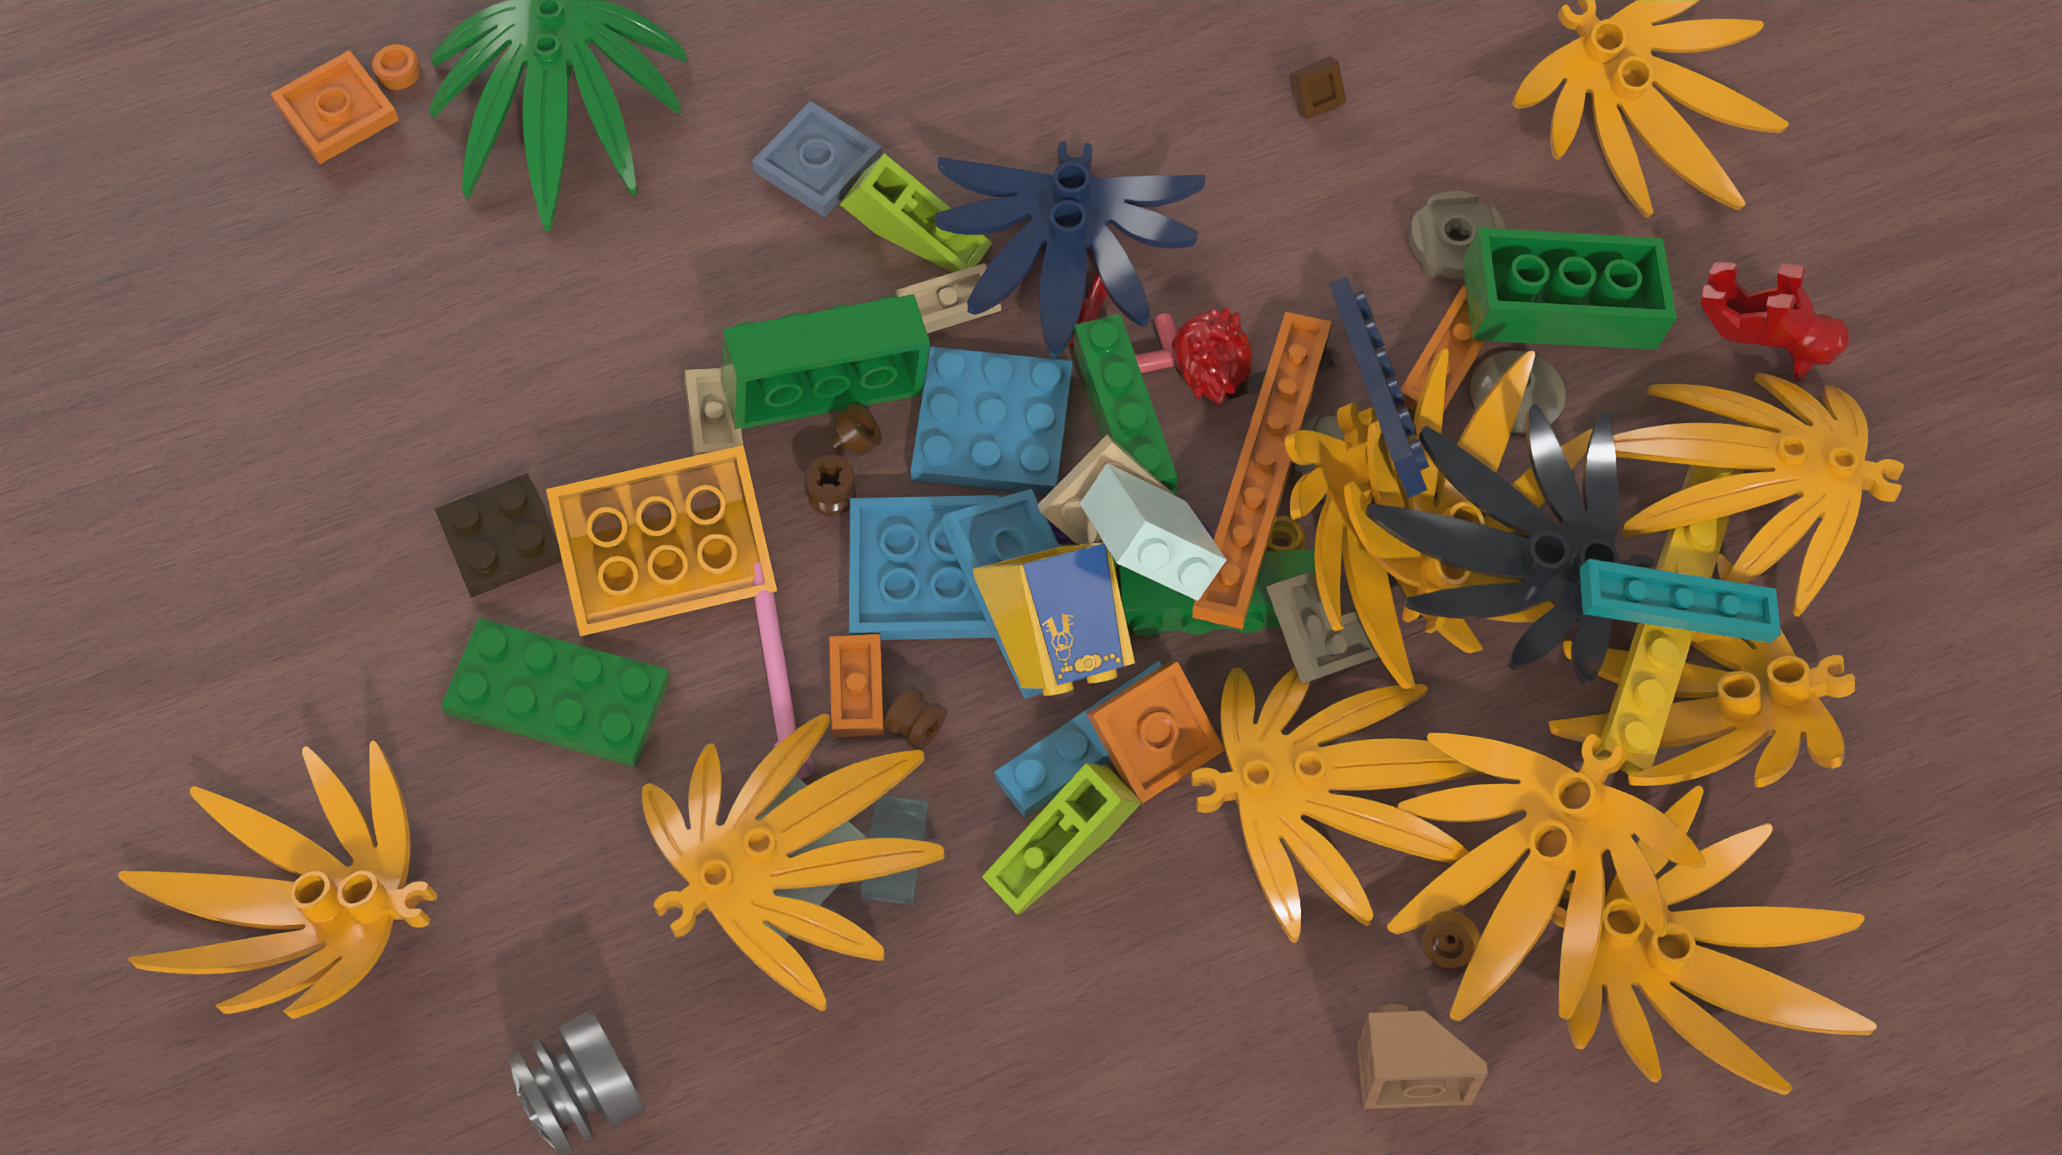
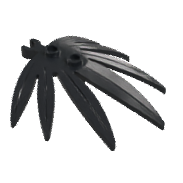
M1533 404L1526 413V441L1531 467L1538 487L1548 506L1559 520L1560 525H1556L1524 495L1478 459L1429 426H1424L1419 434V440L1433 463L1450 484L1482 512L1506 527L1527 536V538L1453 517L1379 504H1368L1365 509L1366 516L1399 541L1440 562L1470 572L1499 578L1522 580L1524 583L1473 585L1408 597L1404 602L1405 607L1409 610L1438 617L1481 619L1509 615L1531 609L1546 602H1552L1554 608L1535 621L1516 643L1510 654L1507 666L1511 670H1518L1537 662L1560 643L1576 621L1578 626L1572 640L1571 661L1579 682L1582 685L1589 686L1598 675L1607 653L1611 632V618L1583 614L1580 567L1588 559L1649 569L1654 563V559L1646 555H1635L1628 560L1620 559L1619 553L1615 548L1618 519V479L1609 412H1603L1597 419L1586 449L1582 474L1585 510L1567 459L1541 409L1537 404Z

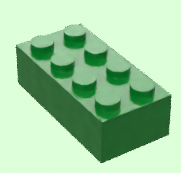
M1478 227L1462 260L1472 340L1657 350L1677 319L1663 238Z
M915 295L901 297L885 296L877 301L857 305L840 304L829 310L807 314L791 313L779 319L757 323L746 321L738 323L733 327L723 328L721 384L734 428L747 429L842 411L851 404L863 407L921 396L930 341Z

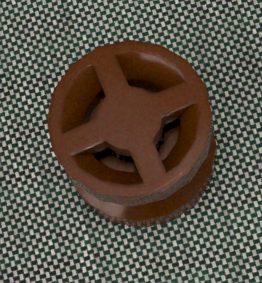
M830 454L822 455L808 465L805 480L808 500L812 508L818 513L827 516L841 515L850 509V498H856L854 472L850 463L841 456ZM838 479V483H828L826 480Z
M911 686L903 691L890 707L884 720V728L893 734H903L907 737L909 746L915 750H923L942 728L947 717V709L938 703H928L924 700L923 692Z

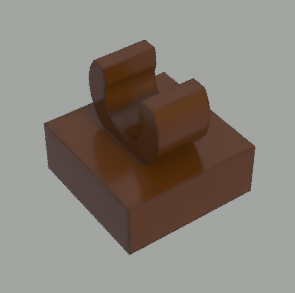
M1329 56L1290 73L1289 79L1292 93L1296 99L1298 113L1307 120L1346 103L1339 61Z

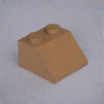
M1391 1004L1378 1007L1375 1012L1368 1013L1357 1043L1363 1109L1472 1105L1488 1074L1487 1063L1424 1010L1409 1011L1406 1005Z

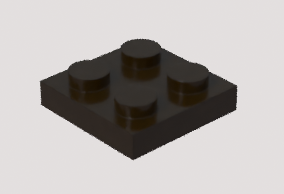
M528 473L435 508L471 598L563 562L558 542Z

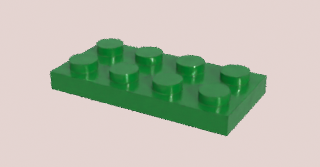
M478 618L442 701L441 708L445 715L636 768L671 677L669 670Z

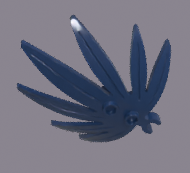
M1063 141L1058 145V167L1053 175L938 157L939 171L950 180L976 193L1001 198L979 201L935 214V224L939 229L951 233L982 235L1007 229L1024 219L1031 220L1006 244L985 270L967 301V311L973 315L980 314L1005 300L1027 276L1041 247L1047 246L1040 279V323L1044 342L1050 357L1059 358L1074 334V325L1078 324L1086 288L1087 249L1092 250L1101 282L1116 307L1137 325L1146 326L1149 324V306L1141 281L1124 249L1107 225L1112 224L1130 238L1154 247L1175 249L1195 245L1198 237L1196 230L1167 216L1141 207L1162 206L1183 200L1203 189L1205 186V175L1090 178L1089 169L1092 165L1091 144L1085 143L1084 153L1080 157L1074 158L1067 154V142Z

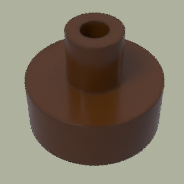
M851 404L835 416L834 425L837 433L830 438V442L838 453L842 454L850 449L858 455H865L881 443L882 435L873 417L863 407Z
M1443 911L1434 915L1428 922L1422 935V948L1426 956L1435 964L1450 969L1460 968L1466 965L1473 957L1479 943V933L1475 924L1467 916L1455 911Z

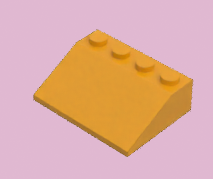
M744 445L546 489L580 637L754 597L761 590H767L769 593L777 591ZM756 562H760L765 584L753 586L755 578L754 565Z

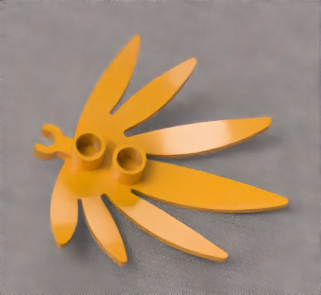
M1577 0L1578 5L1583 10V15L1574 14L1570 7L1565 4L1558 12L1559 20L1568 29L1576 30L1580 38L1561 47L1541 61L1524 79L1512 101V105L1516 109L1534 106L1550 96L1561 81H1565V85L1556 101L1551 119L1550 144L1552 156L1556 160H1560L1572 143L1581 120L1585 93L1589 92L1592 95L1596 131L1607 164L1622 191L1644 217L1649 218L1654 212L1636 151L1617 106L1620 107L1630 125L1648 148L1674 173L1714 200L1735 210H1741L1746 205V202L1728 175L1687 122L1652 84L1689 109L1731 126L1760 132L1781 133L1788 127L1789 122L1742 94L1692 70L1651 55L1650 51L1694 53L1714 50L1755 36L1763 28L1764 23L1762 21L1743 19H1699L1652 26V24L1679 15L1700 0H1636L1609 19L1601 21L1595 14V0Z
M1447 348L1436 354L1426 377L1413 421L1418 436L1410 438V442L1419 439V434L1424 426H1429L1439 434L1442 432L1449 355ZM1532 350L1523 354L1500 378L1472 416L1457 443L1460 448L1471 454L1495 473L1507 446L1535 358V352ZM1376 420L1368 426L1367 433L1368 470L1376 504L1405 508L1382 436L1380 424ZM1593 429L1580 434L1561 446L1571 471L1586 453ZM1421 444L1430 466L1421 470L1427 491L1409 497V509L1453 517L1508 533L1514 531L1484 513L1482 515L1480 509L1460 494L1444 476L1434 506L1438 468ZM1532 467L1510 484L1537 508L1545 502ZM1354 481L1345 485L1344 494L1347 509L1360 541L1382 568L1402 582L1417 588L1416 595L1473 585L1524 582L1522 580L1487 576L1463 570L1440 562L1409 547L1387 533L1366 516L1365 509L1370 502ZM1546 602L1521 612L1486 619L1505 622H1535L1546 612L1554 608V604ZM1404 606L1402 612L1403 621L1408 623L1419 617V612L1409 610ZM1427 614L1428 622L1425 626V632L1430 634L1440 630L1446 618Z
M1756 373L1753 381L1768 390L1807 425L1775 406L1737 392L1690 384L1650 385L1646 395L1680 402L1757 428L1721 423H1679L1636 429L1613 435L1616 457L1698 466L1759 470L1761 472L1722 477L1674 493L1629 519L1624 524L1621 533L1622 537L1628 538L1696 524L1749 510L1798 494L1801 496L1800 499L1775 515L1751 540L1733 566L1726 581L1748 584L1797 544L1816 520L1821 517L1822 521L1807 548L1797 581L1793 615L1799 617L1831 575L1849 541L1858 516L1862 490L1869 491L1875 498L1881 501H1896L1902 485L1890 483L1884 478L1898 480L1904 469V464L1893 459H1884L1877 463L1865 460L1868 446V426L1865 415L1858 403L1849 394L1832 385L1825 384L1822 391L1824 407L1817 399L1799 386L1773 375Z
M1351 403L1340 407L1337 412V422L1339 428L1344 433V441L1309 430H1298L1285 436L1286 451L1293 462L1299 465H1315V469L1304 474L1292 490L1290 498L1291 518L1295 520L1306 516L1319 503L1325 493L1327 494V499L1318 521L1314 559L1318 590L1329 623L1334 631L1344 629L1340 607L1341 554L1343 553L1350 593L1364 630L1394 679L1402 688L1409 689L1416 685L1405 651L1387 571L1373 559L1360 541L1346 505L1344 487L1351 481L1356 483L1371 504H1376L1368 470L1367 433L1368 426L1378 419L1372 407L1358 412L1357 416V404ZM1385 442L1405 508L1409 509L1407 493ZM1439 469L1435 493H1438L1443 474ZM1395 577L1407 597L1416 596L1417 588ZM1420 613L1428 622L1427 614ZM1446 618L1443 627L1437 630L1443 637L1465 653H1474L1483 649L1464 619Z
M1719 554L1717 556L1719 580L1726 581L1733 565L1723 554ZM1782 630L1781 635L1771 643L1745 639L1746 643L1741 638L1695 631L1691 645L1710 659L1735 671L1727 672L1685 663L1674 697L1704 699L1672 703L1658 748L1689 745L1711 739L1715 740L1651 768L1628 774L1629 784L1634 786L1665 785L1706 776L1738 761L1755 749L1768 736H1773V738L1768 743L1756 766L1754 774L1755 788L1765 787L1776 782L1790 770L1798 756L1802 738H1806L1808 753L1815 763L1825 768L1840 767L1844 761L1843 737L1835 720L1819 697L1827 695L1841 698L1851 695L1855 692V677L1852 673L1842 677H1835V675L1844 673V659L1842 655L1828 656L1820 661L1818 667L1810 669L1803 659L1796 657ZM1564 640V654L1571 660L1572 640ZM1608 648L1598 676L1619 684L1629 651ZM1609 713L1549 721V729L1553 735L1583 743L1590 734H1594L1601 739Z
M1296 667L1292 668L1273 688L1262 708L1258 723L1253 724L1255 697L1248 676L1241 668H1233L1228 675L1222 694L1220 721L1223 744L1231 772L1220 773L1212 768H1200L1193 771L1191 776L1192 786L1209 785L1215 791L1210 796L1198 797L1196 807L1198 812L1210 813L1219 809L1225 801H1236L1239 807L1246 847L1255 874L1271 909L1292 943H1296L1300 936V899L1291 862L1279 839L1283 840L1295 859L1319 887L1346 912L1364 926H1369L1373 919V911L1366 894L1350 866L1332 844L1314 828L1305 823L1301 816L1307 815L1333 828L1394 850L1445 863L1454 864L1469 853L1464 846L1451 836L1413 814L1380 802L1329 793V791L1410 787L1484 774L1456 761L1429 741L1368 739L1319 747V745L1372 725L1412 704L1427 694L1428 688L1426 685L1415 684V687L1409 689L1395 685L1356 694L1325 708L1306 720L1290 734L1284 735L1281 732L1299 709L1311 681L1301 684Z
M821 714L796 729L764 758L743 786L725 824L722 826L717 825L722 798V771L719 756L713 743L705 746L692 773L688 799L691 824L689 830L686 829L683 817L676 803L664 790L650 783L642 788V805L649 830L662 854L689 884L680 892L669 891L656 899L653 906L659 917L666 914L672 908H679L683 911L682 916L670 925L672 933L677 938L691 931L695 925L696 916L705 909L709 910L726 934L752 962L785 989L820 1011L827 1009V1002L812 971L797 951L779 934L764 925L765 923L810 944L859 958L883 961L885 958L884 948L867 932L841 915L813 903L776 896L774 891L777 889L818 887L872 879L943 860L945 857L944 849L939 844L903 838H869L835 843L788 858L792 853L844 824L894 788L924 762L925 757L921 750L882 755L839 769L804 787L774 808L764 818L757 820L786 788L810 756L831 722L829 714Z
M1429 733L1427 739L1430 743L1465 766L1487 775L1521 782L1520 784L1471 785L1441 790L1402 801L1398 804V809L1422 819L1446 822L1490 820L1521 811H1526L1527 815L1524 819L1504 829L1473 849L1445 870L1388 923L1387 929L1394 934L1405 933L1427 925L1430 919L1437 913L1455 911L1496 883L1519 861L1526 851L1531 850V853L1513 878L1492 914L1466 969L1450 1012V1018L1458 1022L1484 1003L1526 958L1551 920L1572 872L1576 871L1565 920L1559 976V1016L1567 1020L1572 1016L1585 990L1600 942L1605 902L1604 851H1610L1619 879L1633 906L1648 926L1660 937L1665 936L1667 933V917L1663 896L1652 867L1642 850L1633 840L1632 835L1636 834L1657 854L1677 864L1692 868H1703L1706 860L1689 836L1665 814L1630 794L1604 785L1608 775L1618 771L1626 760L1625 749L1617 744L1608 759L1598 760L1596 758V751L1600 747L1602 740L1598 736L1590 734L1582 746L1584 763L1580 771L1576 772L1549 757L1509 743L1475 736Z
M371 741L369 744L372 815L378 846H376L362 811L346 787L309 747L305 746L302 750L308 772L323 810L338 839L353 859L351 866L346 867L315 842L283 823L236 801L193 786L190 788L191 796L229 833L266 860L300 877L295 882L257 877L183 872L121 871L118 874V877L129 887L166 905L196 916L250 928L297 931L177 951L132 956L128 961L137 969L177 974H221L273 966L317 951L254 988L216 1005L223 1014L242 1012L277 1002L314 984L294 1003L283 1010L291 1019H295L329 1005L355 987L368 974L381 956L389 939L394 920H405L408 925L415 928L428 926L430 918L422 909L415 907L422 901L436 900L438 894L429 884L421 881L405 886L410 862V829L406 806L394 771L384 751L375 741Z
M1702 786L1694 787L1664 813L1685 833L1688 832L1703 795ZM1764 824L1746 830L1701 850L1700 852L1706 860L1703 868H1692L1678 864L1657 880L1663 896L1667 917V933L1663 937L1658 936L1637 912L1625 892L1618 874H1616L1605 896L1600 942L1589 980L1575 1011L1567 1019L1572 1042L1577 1049L1583 1050L1592 1038L1600 1018L1603 987L1605 989L1609 1014L1623 1047L1636 1066L1650 1081L1659 1082L1662 1077L1659 1058L1648 1022L1631 985H1636L1661 1017L1700 1052L1752 1083L1776 1093L1787 1095L1793 1088L1791 1084L1730 1030L1683 993L1671 986L1670 983L1717 1007L1764 1023L1817 1033L1870 1035L1876 1030L1877 1024L1862 1015L1781 976L1731 956L1698 946L1695 941L1732 947L1796 945L1856 930L1861 926L1865 918L1859 913L1793 907L1751 906L1669 911V905L1702 893L1738 869L1768 839L1773 831L1771 824ZM1640 839L1637 845L1647 858L1656 876L1669 860L1657 854ZM1573 883L1567 884L1563 893L1564 898L1570 900ZM1557 906L1551 920L1556 925L1564 928L1567 911Z

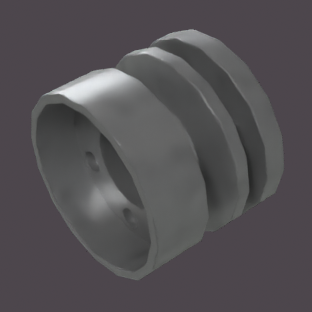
M591 1009L559 1027L565 1052L557 1057L552 1054L539 1038L531 1042L543 1064L536 1069L530 1070L520 1050L506 1056L511 1066L513 1088L539 1136L552 1145L559 1155H568L574 1151L563 1128L572 1123H575L586 1144L594 1140L592 1128L587 1114L597 1109L613 1128L646 1110Z

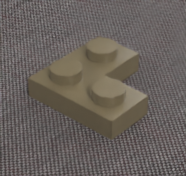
M1314 571L1266 587L1301 684L1379 657L1364 630L1357 611L1341 616L1344 629L1339 631L1332 629L1320 598Z

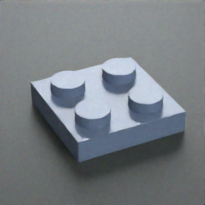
M810 101L752 160L753 172L825 218L848 194L862 173L883 154L881 145Z

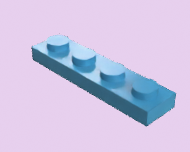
M1159 661L994 772V780L1024 818L1053 800L1086 763L1104 765L1111 760L1086 713L1161 667L1162 664Z

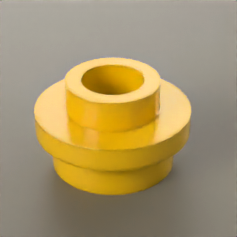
M1277 516L1266 551L1305 550L1306 535L1303 528L1290 517ZM1276 539H1284L1289 543V546L1280 547L1272 542Z

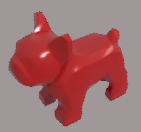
M1715 262L1709 271L1708 285L1703 287L1700 305L1720 336L1732 342L1780 347L1787 350L1792 357L1795 381L1803 382L1807 373L1814 365H1829L1835 361L1839 354L1847 349L1849 345V332L1846 324L1841 319H1834L1824 313L1818 315L1814 312L1813 304L1802 287L1805 274L1803 265L1782 264L1777 273V287L1749 293L1736 281L1738 274L1736 263Z

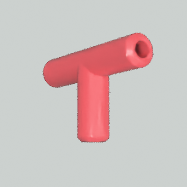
M1161 313L1154 319L1162 349L1135 355L1141 373L1176 366L1171 346L1177 330L1171 314Z

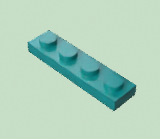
M1588 559L1580 567L1582 608L1585 615L1767 643L1773 642L1781 635L1775 588Z

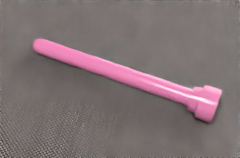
M756 562L754 565L755 578L753 586L765 584L761 564ZM761 590L757 596H754L778 738V742L774 744L775 748L794 732L797 726L774 592L769 593L767 590ZM812 753L797 772L796 776L799 779L806 778L814 772Z

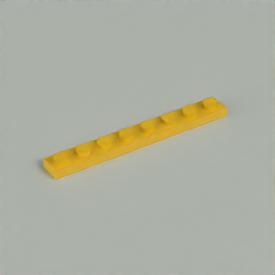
M1690 465L1682 490L1710 480L1744 474L1745 469ZM1731 515L1669 529L1656 570L1711 578ZM1638 623L1601 736L1602 741L1596 752V758L1600 760L1608 759L1617 744L1626 751V760L1620 770L1632 774L1653 766L1695 631Z

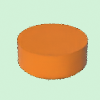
M388 45L380 49L372 60L375 77L384 88L402 90L413 85L419 78L421 69L416 53L406 45Z

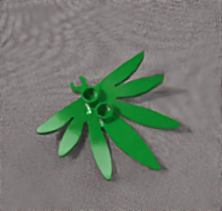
M509 0L483 9L465 20L440 43L431 55L432 65L436 67L450 57L472 46L451 69L434 96L429 107L432 119L507 46L511 45L490 76L472 121L462 178V191L465 199H469L473 193L504 123L523 68L527 66L523 94V132L526 159L543 229L546 232L551 231L566 155L569 120L568 80L572 74L571 65L574 68L583 103L597 136L628 192L636 196L638 193L636 176L624 121L609 81L587 45H595L620 70L677 114L681 113L680 103L666 80L654 65L623 37L682 62H687L684 48L650 20L630 9L604 0Z

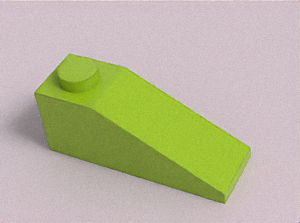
M885 153L862 173L840 203L843 208L875 234L952 273L977 266L992 245V242L983 234L963 235L939 229L935 224V214L951 208Z
M1086 763L987 870L982 878L1016 914H1021L1105 843L1139 807L1142 801L1108 766Z

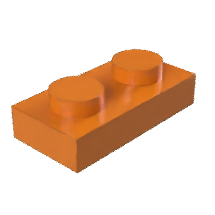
M880 634L830 636L831 724L833 738L884 735Z

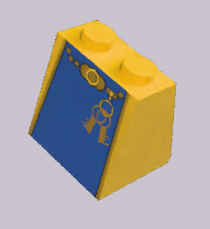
M1104 543L1058 546L973 568L976 583L1022 688L1042 689L1043 696L1057 695L1073 690L1072 681L1085 677L1088 683L1111 680L1118 677L1117 668L1135 663L1112 555Z

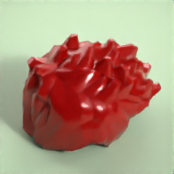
M1212 307L1207 313H1199L1187 319L1184 325L1177 330L1171 346L1177 369L1182 371L1183 378L1190 386L1195 399H1200L1204 395L1216 406L1221 405L1225 401L1226 393L1234 394L1236 392L1235 388L1246 381L1250 374L1253 358L1251 342L1248 340L1246 332L1241 330V314L1237 312L1230 314L1228 307H1224L1223 311H1218Z

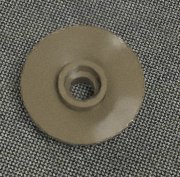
M1500 352L1488 357L1478 365L1469 385V398L1475 412L1500 378L1527 352ZM1535 355L1527 387L1510 434L1512 436H1526L1525 417L1533 404L1539 406L1550 426L1558 420L1565 405L1566 390L1560 374L1549 362Z

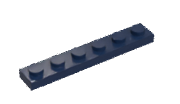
M1347 277L1332 282L1329 285L1391 458L1409 498L1427 491L1421 470L1430 466L1419 439L1409 441L1410 438L1418 436L1407 407L1398 411V408L1406 405L1396 377L1389 380L1386 379L1395 375L1385 348L1376 351L1377 348L1384 346L1374 319L1369 320L1374 316L1363 291L1354 294Z

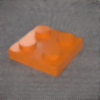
M350 50L270 93L274 105L319 164L399 121L396 109Z
M1178 661L1167 662L1086 713L1123 783L1142 801L1141 804L1225 751Z

